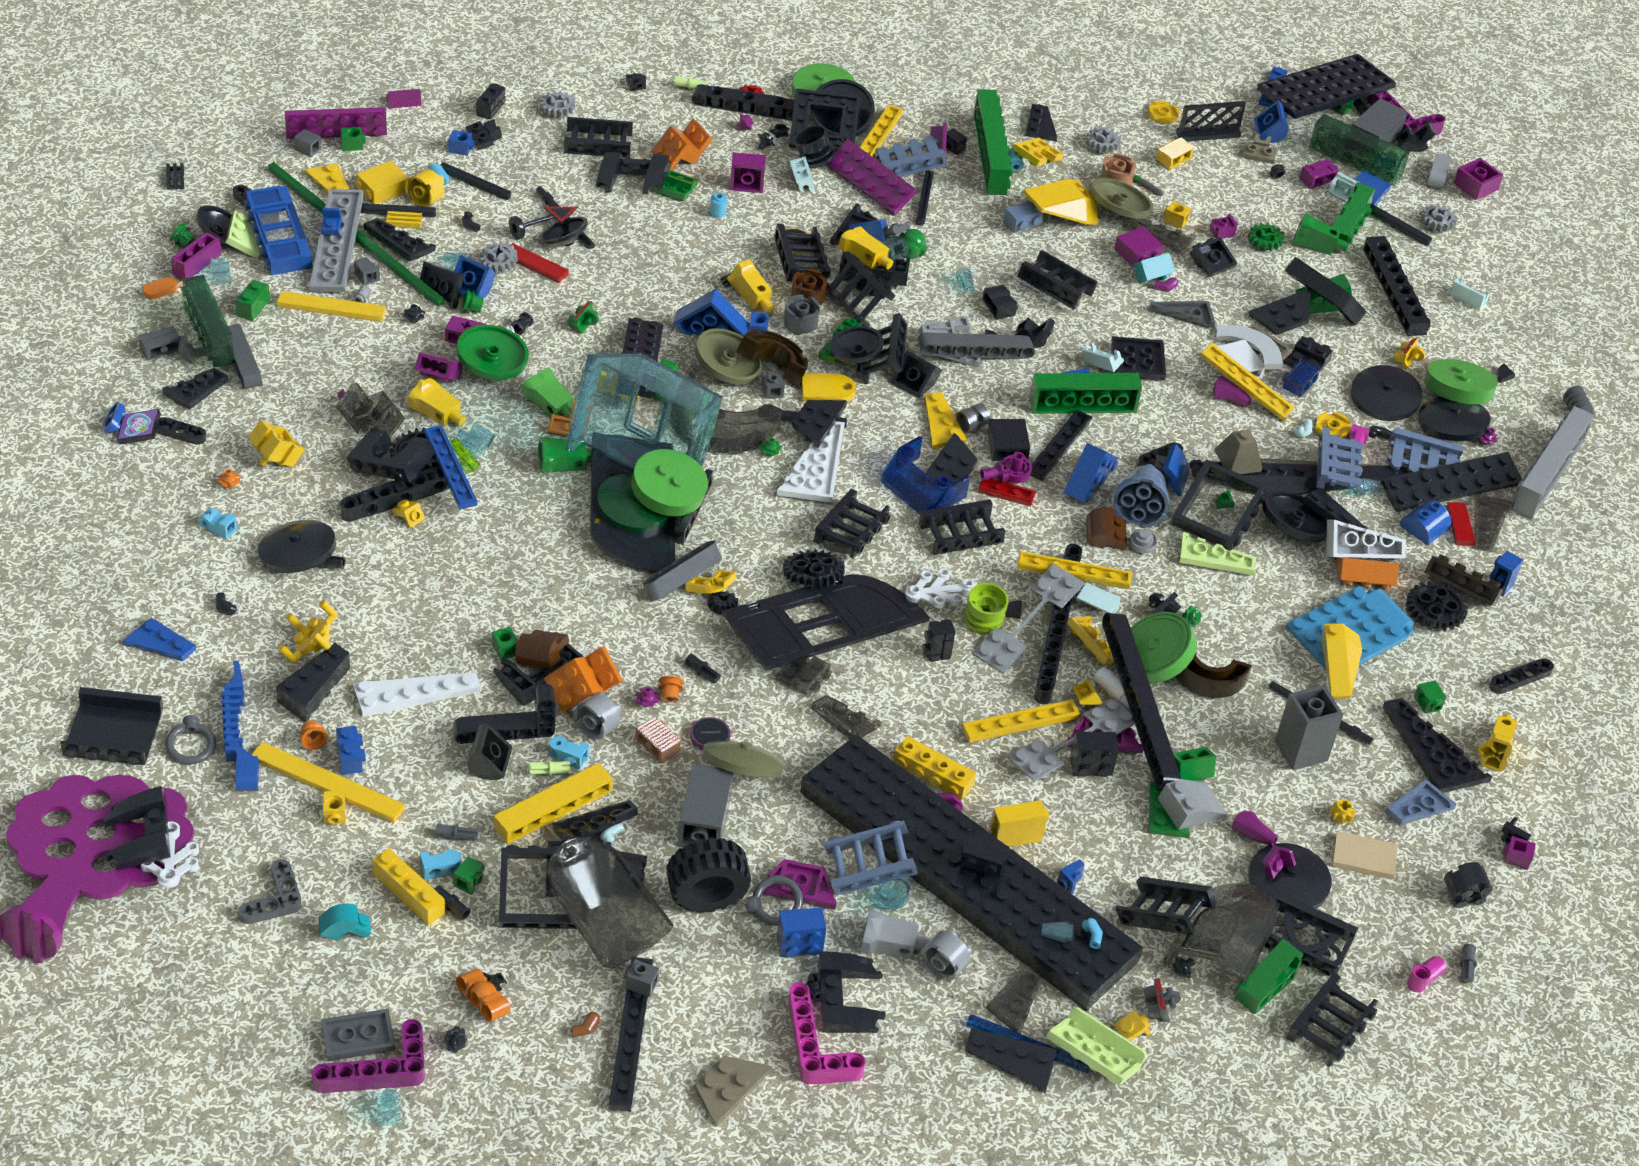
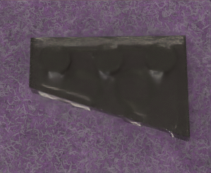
M828 695L812 702L811 709L849 740L856 734L863 738L881 727L882 721L878 719L873 721L865 717L866 714L861 711L856 713L848 709L846 704Z
M1025 964L988 1003L986 1009L1020 1036L1042 977Z

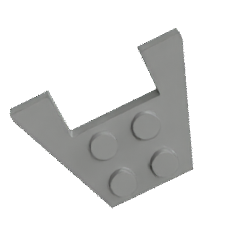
M963 316L960 320L953 318L944 323L936 321L921 324L920 333L969 332L971 326L968 317ZM939 356L975 367H980L981 359L976 357Z

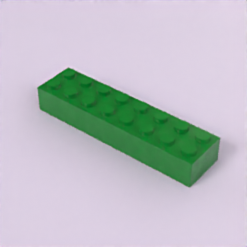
M977 89L974 121L987 195H1007V190L1011 187V180L1009 178L1013 175V166H1010L1011 156H1008L1009 146H1007V136H1005L1006 129L1003 126L1004 117L1001 116L1000 96H997L996 90Z

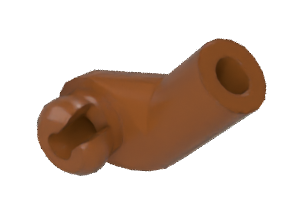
M589 1012L583 1024L571 1026L573 1037L592 1034L600 1023L599 1015L596 1012Z

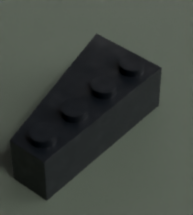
M333 643L329 650L321 652L276 686L277 702L302 721H308L313 711H316L320 706L321 701L325 697L327 698L331 693L330 690L339 683L350 669L349 652L337 643Z

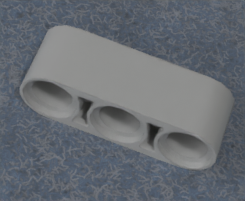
M1436 153L1427 186L1443 190L1452 157Z

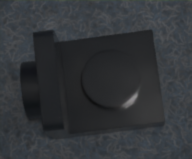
M641 73L626 75V82L630 91L646 89L645 75Z
M1514 816L1511 822L1506 821L1501 830L1504 833L1501 840L1509 844L1513 836L1529 841L1531 834L1515 826L1518 818Z

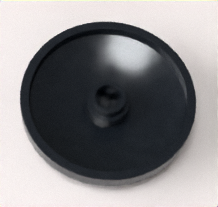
M836 79L824 83L816 90L860 96L856 136L865 132L871 125L875 112L874 100L869 91L861 84L848 79ZM810 108L811 118L815 126H823L828 134L840 136L842 111Z
M1377 365L1368 367L1355 376L1351 387V398L1354 404L1365 414L1383 421H1397L1411 416L1418 410L1422 399V388L1417 379L1409 372L1394 366Z
M1443 397L1434 398L1424 403L1420 407L1418 415L1419 425L1424 431L1434 437L1449 441H1469L1479 438L1487 432L1491 420L1488 410L1481 404L1459 403Z
M1275 490L1267 494L1262 504V509L1266 517L1277 528L1303 541L1322 542L1327 539V519L1302 502L1303 496L1284 490Z
M298 520L280 525L267 533L259 543L258 554L261 563L266 568L279 573H296L309 570L326 561L335 551L337 542L333 529L326 523L316 520Z
M1276 843L1275 846L1288 848L1293 851L1296 865L1294 867L1284 865L1274 879L1266 877L1262 864L1263 859L1273 846L1268 845L1254 855L1248 870L1249 883L1256 896L1268 906L1273 908L1280 892L1316 909L1326 901L1332 886L1331 874L1325 862L1311 850L1296 844Z

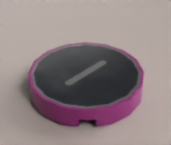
M714 717L699 719L692 725L690 732L692 744L698 746L702 751L705 743L730 740L731 735L729 726L724 721Z

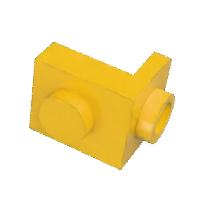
M402 500L397 504L398 506L392 509L394 516L405 518L408 527H413L425 520L419 502Z
M1135 1010L1113 1024L1117 1032L1129 1041L1134 1040L1144 1032L1147 1036L1152 1034L1148 1028L1151 1025L1144 1014L1140 1016Z

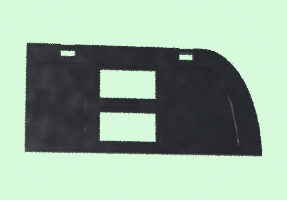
M592 431L590 536L593 542L612 558L632 567L657 573L675 562V516H669L667 522L661 528L652 532H626L612 526L601 516L596 506V497L599 487L605 480L610 478V475L633 474L637 461L644 454L659 449L674 450V442ZM596 452L600 453V458L596 457ZM595 518H599V523H595Z
M859 574L845 575L843 578H840V581H835V584L840 583L836 586H833L834 584L829 583L828 587L822 585L821 588L818 586H814V588L807 586L722 612V615L765 671L930 621L928 614L917 603L908 601L906 595L897 588L879 579ZM822 600L832 613L794 623L785 610ZM840 622L850 635L812 646L803 632Z

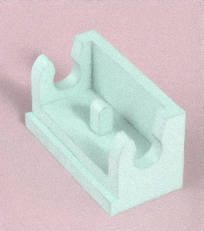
M806 157L790 160L799 190L804 192L803 187L808 185L810 191H815Z
M1338 172L1330 184L1329 193L1347 202L1351 191L1354 192V186L1358 181Z
M1459 277L1453 284L1450 296L1480 310L1487 303L1490 292L1486 290L1482 294L1462 284L1463 278Z
M1091 342L1089 343L1090 350L1087 347L1082 349L1087 364L1111 372H1115L1124 361L1119 351L1114 350L1115 355L1096 349L1095 344Z
M1087 582L1077 597L1078 605L1081 606L1084 602L1106 613H1116L1120 606V597Z

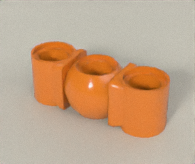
M476 968L456 977L458 990L467 999H470L474 1007L480 1009L479 1012L487 1022L510 1013V1004L507 998L502 996L499 991L497 992L492 983L487 982V978L480 969Z

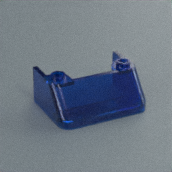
M921 436L900 446L881 474V482L919 515L920 511L953 506L965 499L970 482L969 475L956 482L945 476L933 480L912 462L920 458L923 439Z

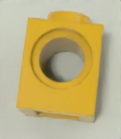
M1173 201L1164 210V222L1182 229L1189 220L1191 208Z
M324 791V824L336 825L345 823V791Z

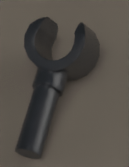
M482 972L497 991L502 990L501 983L507 984L501 973L489 975Z

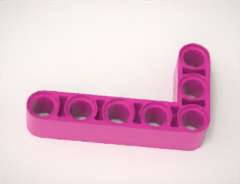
M802 982L792 984L789 991L788 1006L801 1080L806 1084L812 1085L852 1082L862 1079L866 1062L862 1054L851 1052L820 1055L809 988Z

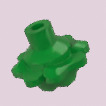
M768 438V441L762 442L759 449L762 450L763 454L771 457L778 455L782 446L774 438Z
M1190 605L1182 613V617L1188 621L1191 627L1195 628L1201 622L1202 614L1198 611L1197 606L1193 607Z

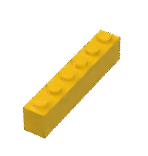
M600 763L589 766L585 770L571 775L567 779L553 784L549 788L537 792L523 801L517 802L514 806L499 811L494 815V829L508 845L612 792L613 778Z

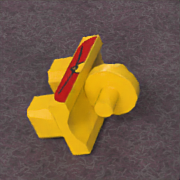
M1413 337L1410 342L1403 341L1400 345V351L1394 353V361L1402 363L1404 369H1408L1413 361H1422L1425 357L1423 348L1416 345L1418 338Z

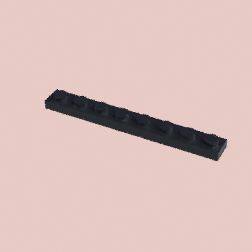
M631 957L630 967L635 959L653 965V959ZM626 989L608 1109L631 1112L648 996Z

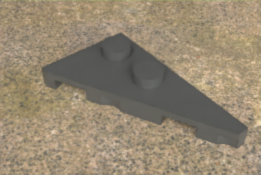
M1209 301L1150 302V310L1211 328L1215 327L1216 322Z

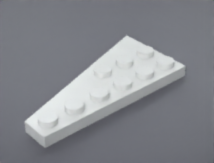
M836 421L819 448L814 446L813 441L809 444L808 450L802 454L793 467L791 474L785 478L783 485L778 488V496L832 503L844 422Z

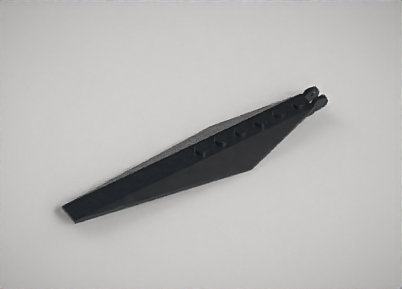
M1260 458L1261 472L1241 474L1265 485L1266 494L1275 490H1284L1304 495L1317 489V461ZM1193 460L1189 463L1192 477L1195 478L1205 461ZM1212 461L1220 466H1223L1221 461ZM1358 465L1363 469L1361 476L1358 477L1362 480L1361 487L1382 485L1381 482L1384 478L1408 473L1407 467L1403 466L1398 470H1394L1386 465ZM1211 474L1208 478L1210 480H1219L1225 483H1229ZM1326 482L1323 490L1328 492L1344 490L1349 487L1337 484L1332 486Z

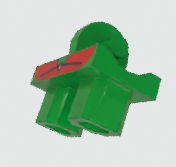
M587 301L584 306H578L576 308V316H570L567 320L569 327L576 328L579 334H583L589 325H596L599 322L598 312L593 310L592 301Z

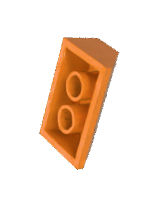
M1336 557L1337 580H1343L1342 584L1354 585L1355 581L1361 582V586L1372 587V583L1380 584L1379 588L1391 589V585L1397 586L1399 563Z

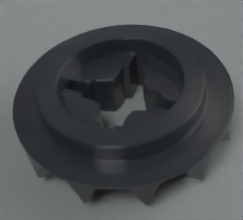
M728 590L725 592L720 591L708 596L707 605L712 612L722 615L724 610L738 606V598L735 597V593H729Z

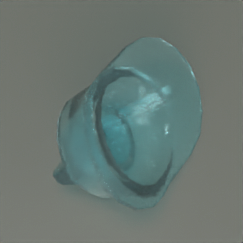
M904 877L880 884L873 899L874 905L879 909H891L892 911L904 907L910 898L911 882L909 878Z

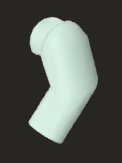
M1306 419L1304 427L1300 425L1298 429L1296 426L1294 429L1295 435L1299 438L1311 435L1313 421Z
M619 823L605 829L600 835L601 841L611 842L612 844L615 840L614 836L624 831L622 824Z

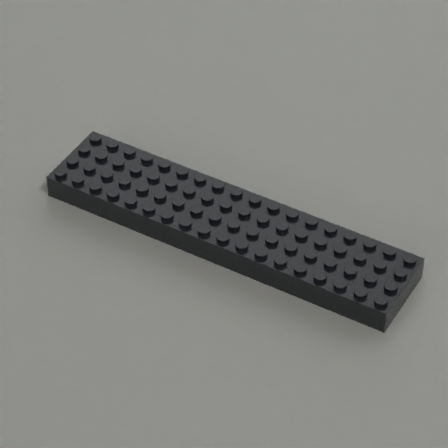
M856 734L802 777L800 793L854 834L886 826L893 821H904L909 832L902 834L906 856L908 859L913 858L918 874L910 877L1085 1011L1093 1006L1140 961L1143 950L1140 944L1011 848H1009L1008 858L1000 878L960 865L962 851L970 833L1001 844L1004 843ZM894 837L881 840L885 858L891 863H896L899 859ZM869 843L868 845L875 850L874 844ZM1088 918L1095 919L1103 932L1098 949L1090 947L1092 934L1090 931H1084V928H1082V922L1088 920Z

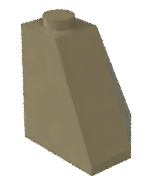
M1250 430L1233 431L1214 450L1222 465L1238 474L1262 471L1257 441Z

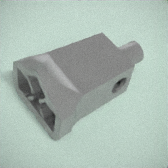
M869 909L860 952L912 958L914 948L922 950L931 939L917 936L919 924Z

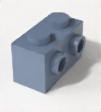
M1026 201L1005 208L1003 222L1015 233L1042 224L1044 213L1039 212L1032 202Z

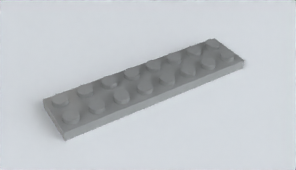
M329 189L325 208H339L342 224L339 235H322L320 231L309 285L311 292L346 291L364 197L363 190Z

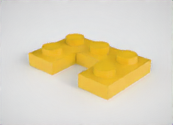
M1040 138L1015 143L1012 148L1017 152L1018 156L1026 158L1033 166L1044 165L1047 160L1050 162L1059 161L1064 156L1063 153Z

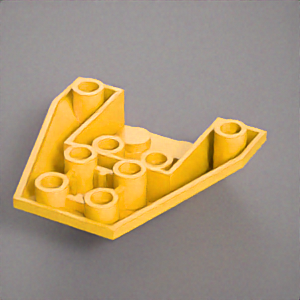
M1064 179L1024 189L1023 191L1028 201L1032 202L1039 212L1085 225L1098 224L1097 201L1078 180Z

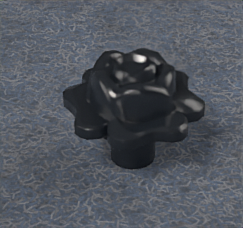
M765 132L757 135L761 142L758 146L759 148L764 150L766 146H775L772 142L774 138L769 133Z
M412 304L409 309L404 310L403 316L408 321L416 323L424 318L425 311L421 310L416 304Z
M1176 955L1173 968L1179 977L1184 976L1190 979L1191 967L1196 963L1192 957L1186 960Z
M454 1026L452 1030H448L444 1038L447 1051H452L453 1053L463 1049L468 1040V1037L465 1035V1029L459 1026Z

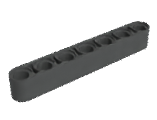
M925 332L917 338L921 353L924 356L1026 359L1033 357L1035 354L1030 337L1024 335Z

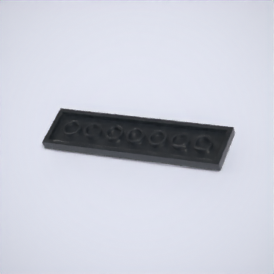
M640 318L628 319L615 392L652 399L663 324L657 321H644Z
M1509 452L1384 478L1381 484L1395 512L1417 508L1430 500L1440 503L1517 486L1523 479Z

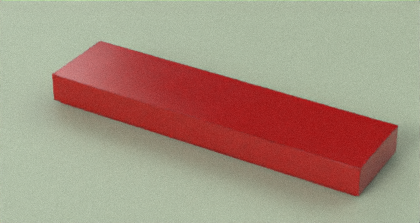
M514 243L511 244L514 246V250H517L518 262L515 263L557 283H560L569 275L568 269Z

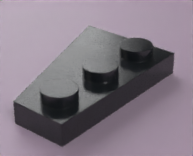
M1032 104L1025 136L1057 142V134L1048 106Z
M423 262L420 279L442 296L451 308L456 309L458 307L464 274L430 262Z
M212 368L194 375L192 380L186 382L184 380L179 381L176 386L171 388L168 386L164 387L162 392L167 397L191 409L228 382V375L216 368Z

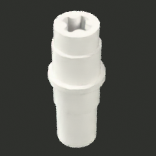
M1101 668L1095 674L1094 680L1111 697L1131 712L1120 679L1108 668Z

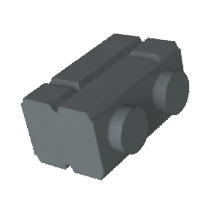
M174 326L164 327L138 336L140 349L147 360L177 352L181 340Z

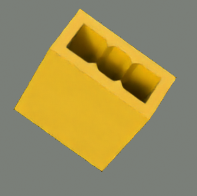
M391 160L357 173L356 187L358 190H363L368 200L378 204L406 193L405 183L409 178Z
M1041 800L996 807L993 810L989 833L1010 847L1041 842L1044 833H1046V821L1049 819L1048 810L1044 808Z

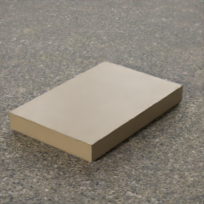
M1337 831L1332 866L1393 880L1398 844Z

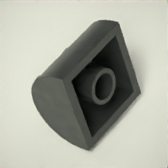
M487 722L480 725L476 731L467 765L474 775L482 779L500 780L505 777L513 747Z

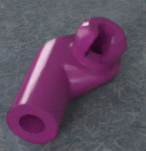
M1171 277L1165 282L1155 281L1154 289L1170 292L1178 286V280L1175 277Z
M937 793L959 811L963 809V803L955 794Z

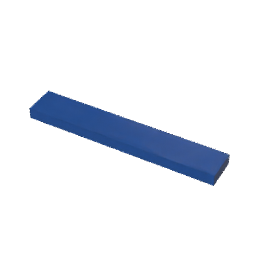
M442 425L424 429V435L426 439H429L435 451L434 457L459 510L477 506V499Z

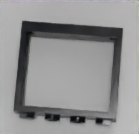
M1206 459L1174 512L1172 525L1213 544H1220L1225 549L1231 551L1235 546L1240 545L1243 532L1246 533L1251 525L1250 520L1257 516L1260 503H1264L1267 496L1265 493L1266 486ZM1210 474L1255 494L1231 536H1227L1186 517Z
M517 845L501 847L499 928L586 929L588 849H583L580 846H573L570 849L560 846L540 848V846L536 845L528 846V848H519ZM508 859L581 860L580 915L506 913Z

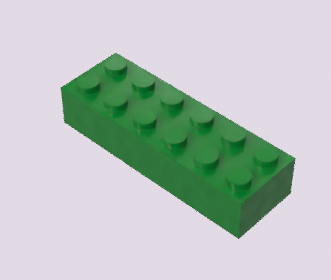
M1034 373L1029 402L1032 414L1074 413L1076 410L1084 413H1137L1142 384L1139 373Z

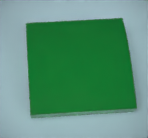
M669 170L661 191H658V187H655L653 191L684 201L697 186L699 179Z

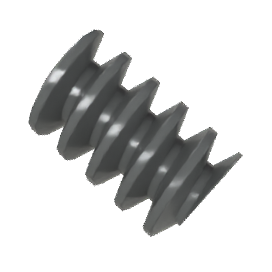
M1575 385L1567 389L1563 399L1570 412L1576 406L1595 416L1594 408L1582 386Z

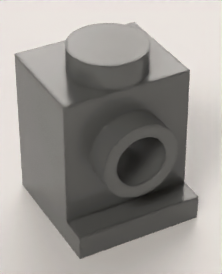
M367 257L354 261L355 275L364 286L380 281L379 267L375 266L373 262L371 263Z
M767 372L765 375H762L761 385L766 399L783 398L785 384L780 373ZM777 388V390H778V391L770 392L771 389Z

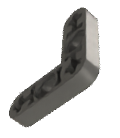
M276 860L271 866L272 877L278 895L242 904L239 907V919L241 922L252 924L293 914L301 909V896L291 864L287 860ZM279 868L284 870L285 876L281 877ZM285 883L292 885L290 889L285 890L281 888ZM293 900L295 904L291 905L289 901ZM268 905L276 907L273 911H266L264 908ZM247 911H250V913H252V915H247L246 912H247Z

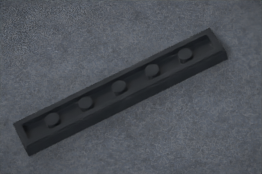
M1076 410L1032 463L1031 476L1043 481L1092 421V416Z

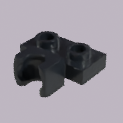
M495 119L483 124L481 121L465 127L466 132L472 133V140H474L479 150L494 145L495 140L502 138L501 128L496 126Z

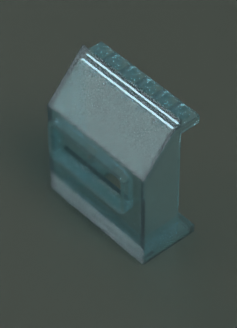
M642 353L587 355L586 363L582 369L583 376L578 385L580 387L579 392L575 398L576 405L572 410L573 417L569 423V433L565 439L567 441L566 450L572 453L582 443L634 470L637 461L644 454L654 450L669 449L692 457L703 467L723 399L722 395L716 394V392L706 388V386ZM641 385L662 396L653 432L632 421Z

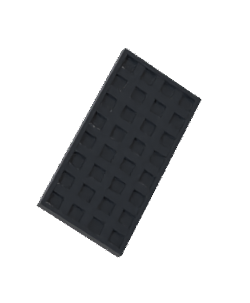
M1354 54L1257 84V90L1273 103L1279 100L1283 105L1284 111L1293 119H1297L1395 88L1396 82L1361 55Z

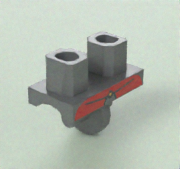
M1160 978L1153 979L1154 985L1143 988L1147 1002L1158 1000V1003L1147 1005L1150 1019L1162 1017L1163 1022H1170L1167 1005L1171 1009L1176 1008V1004L1181 1000L1180 993L1173 991L1171 987H1168L1166 989L1167 992L1164 993Z

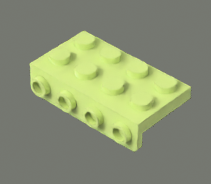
M1074 1007L1069 1016L1049 1030L1046 1036L1055 1046L1066 1050L1073 1058L1081 1060L1091 1070L1101 1073L1111 1083L1119 1086L1140 1070L1147 1056L1145 1050L1078 1007Z

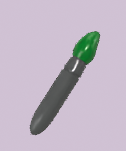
M1134 175L1133 181L1157 195H1163L1161 189L1142 179L1141 176Z

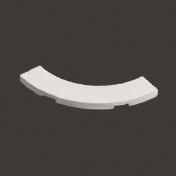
M1218 325L1217 341L1237 342L1246 340L1252 348L1261 353L1265 370L1282 369L1281 352L1270 337L1252 328L1236 325Z

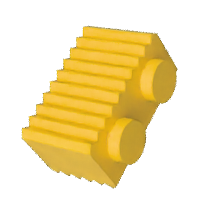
M1182 138L1175 141L1172 140L1169 144L1158 148L1156 160L1171 170L1191 159L1194 147Z

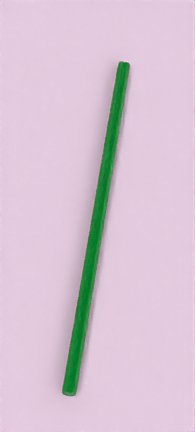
M275 162L268 165L270 172L322 213L323 208L326 206L324 201ZM357 229L355 240L436 306L443 305L444 298Z

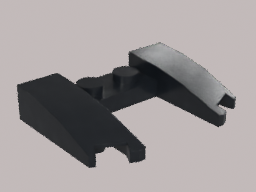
M605 152L599 169L596 187L599 188L602 183L607 186L606 192L611 193L619 173L646 175L642 190L643 194H648L650 187H658V191H661L671 167L669 155L653 154L651 160L622 158L621 153Z
M842 252L839 274L848 262L844 257L845 252ZM894 253L893 265L890 269H886L882 265L868 268L877 276L884 277V279L890 278L892 285L907 286L910 258L908 257L906 261L898 259L899 254ZM856 268L852 269L845 278L853 279L858 270Z
M567 643L559 651L560 659L550 669L541 667L526 675L504 656L501 659V664L504 665L501 670L494 668L493 672L514 698L524 706L535 700V689L537 686L547 684L544 679L546 676L574 658L584 656Z
M162 786L132 795L111 807L112 812L110 816L104 820L105 827L144 818L145 822L144 837L125 843L105 853L108 861L112 859L117 861L114 865L116 870L171 857L167 803Z
M819 951L820 992L823 994L821 1000L823 1033H878L879 1028L875 1025L878 1019H885L886 1012L862 1007L844 1006L842 979H882L883 974L881 971H876L872 965V958L850 953Z

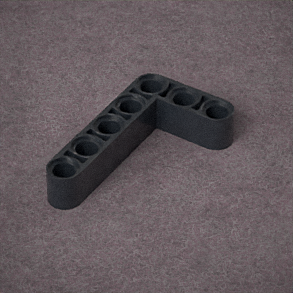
M1294 257L1284 271L1334 305L1352 324L1357 325L1367 311L1349 292L1297 257Z
M541 684L536 687L535 711L457 718L453 723L455 741L459 744L473 743L478 727L486 722L505 740L553 736L555 733L556 714L553 687L549 684Z

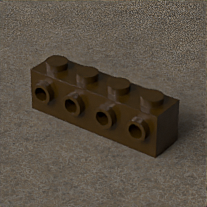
M1442 554L1431 557L1424 573L1491 606L1497 604L1504 588L1500 587L1501 583L1493 579L1487 581L1483 579V574L1474 570L1471 573L1466 570L1467 567L1458 562L1453 564L1449 562L1450 558Z

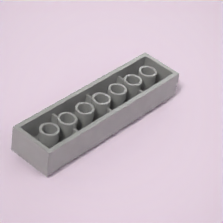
M1574 406L1571 412L1567 411L1563 421L1559 423L1557 431L1553 432L1550 438L1551 441L1548 440L1543 449L1545 451H1540L1537 457L1538 461L1534 460L1530 468L1531 471L1528 470L1523 478L1524 481L1521 480L1516 489L1519 492L1515 494L1512 500L1514 504L1512 511L1531 520L1533 519L1584 442L1594 414Z

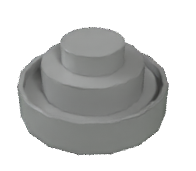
M1140 529L1132 532L1129 544L1133 550L1139 553H1150L1156 548L1157 538L1152 532Z

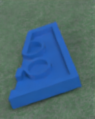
M153 618L148 619L123 640L124 646H136L140 650L146 652L148 650L154 651L161 656L179 661L185 660L196 650L195 644Z

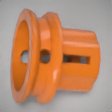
M670 675L660 677L658 679L660 683L658 689L661 690V700L665 702L678 701L679 692L683 691L682 685L684 680Z
M314 720L304 722L300 732L302 745L309 750H317L325 745L328 739L325 728Z

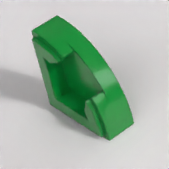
M1230 491L1223 492L1216 501V509L1232 508L1235 505Z

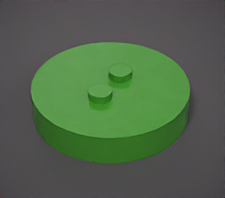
M807 65L794 74L792 95L795 98L796 88L816 91L821 85L831 80L848 79L855 81V79L848 71L835 65Z
M1455 359L1433 361L1429 364L1425 377V384L1431 391L1443 398L1465 404H1483L1491 401L1498 383L1496 377L1483 367Z
M659 449L644 454L637 461L631 478V486L636 498L648 509L666 516H683L694 512L700 507L708 488V479L702 466L692 457L675 450Z
M1172 612L1151 614L1130 627L1149 684L1163 682L1178 675L1189 665L1197 649L1196 635L1188 621L1179 614Z

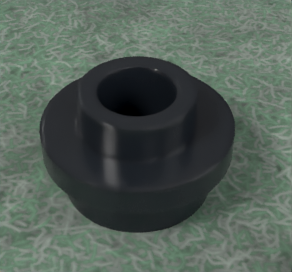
M1282 164L1272 166L1269 172L1270 176L1274 177V179L1280 178L1285 173V167Z

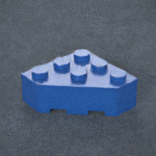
M716 288L678 309L673 324L683 334L690 336L692 334L701 335L706 330L717 328L730 330L744 336L750 325Z
M1087 443L1063 493L1087 504L1099 487L1103 486L1111 472L1115 471L1118 465V458Z

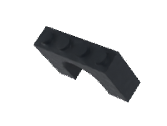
M371 428L346 458L350 468L355 472L410 483L432 458L435 451L429 439L414 436L401 452L389 458H382L393 444L386 430Z

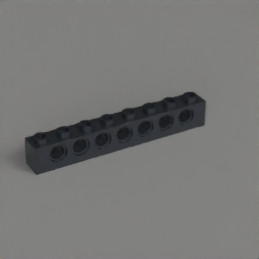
M1385 236L1366 237L1363 251L1407 337L1427 335L1428 329L1431 327V321L1427 317L1425 309L1421 306L1419 298L1416 296L1413 286L1410 285L1408 277L1404 273L1402 265L1399 264L1390 243Z

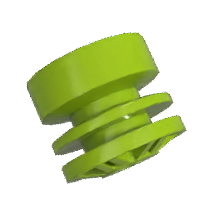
M981 583L971 588L964 611V622L967 627L976 633L986 635L990 634L995 627L1000 629L1008 607L1006 592L1000 586L992 583Z

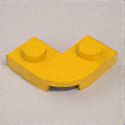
M718 570L711 578L696 576L685 584L686 591L695 594L723 591L737 578L736 571Z

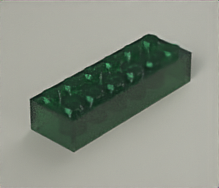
M1323 114L1315 123L1309 148L1361 172L1365 170L1392 186H1395L1403 177L1410 153L1326 114Z
M199 275L182 279L181 293L185 297L183 308L185 312L187 311L189 321H192L193 330L196 331L198 341H201V347L205 351L207 361H211L213 368L234 364L232 333L205 276Z

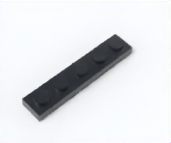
M709 469L705 470L708 479V488L704 500L712 485L713 470ZM702 504L694 512L681 516L680 525H676L674 535L677 536V544L684 545Z

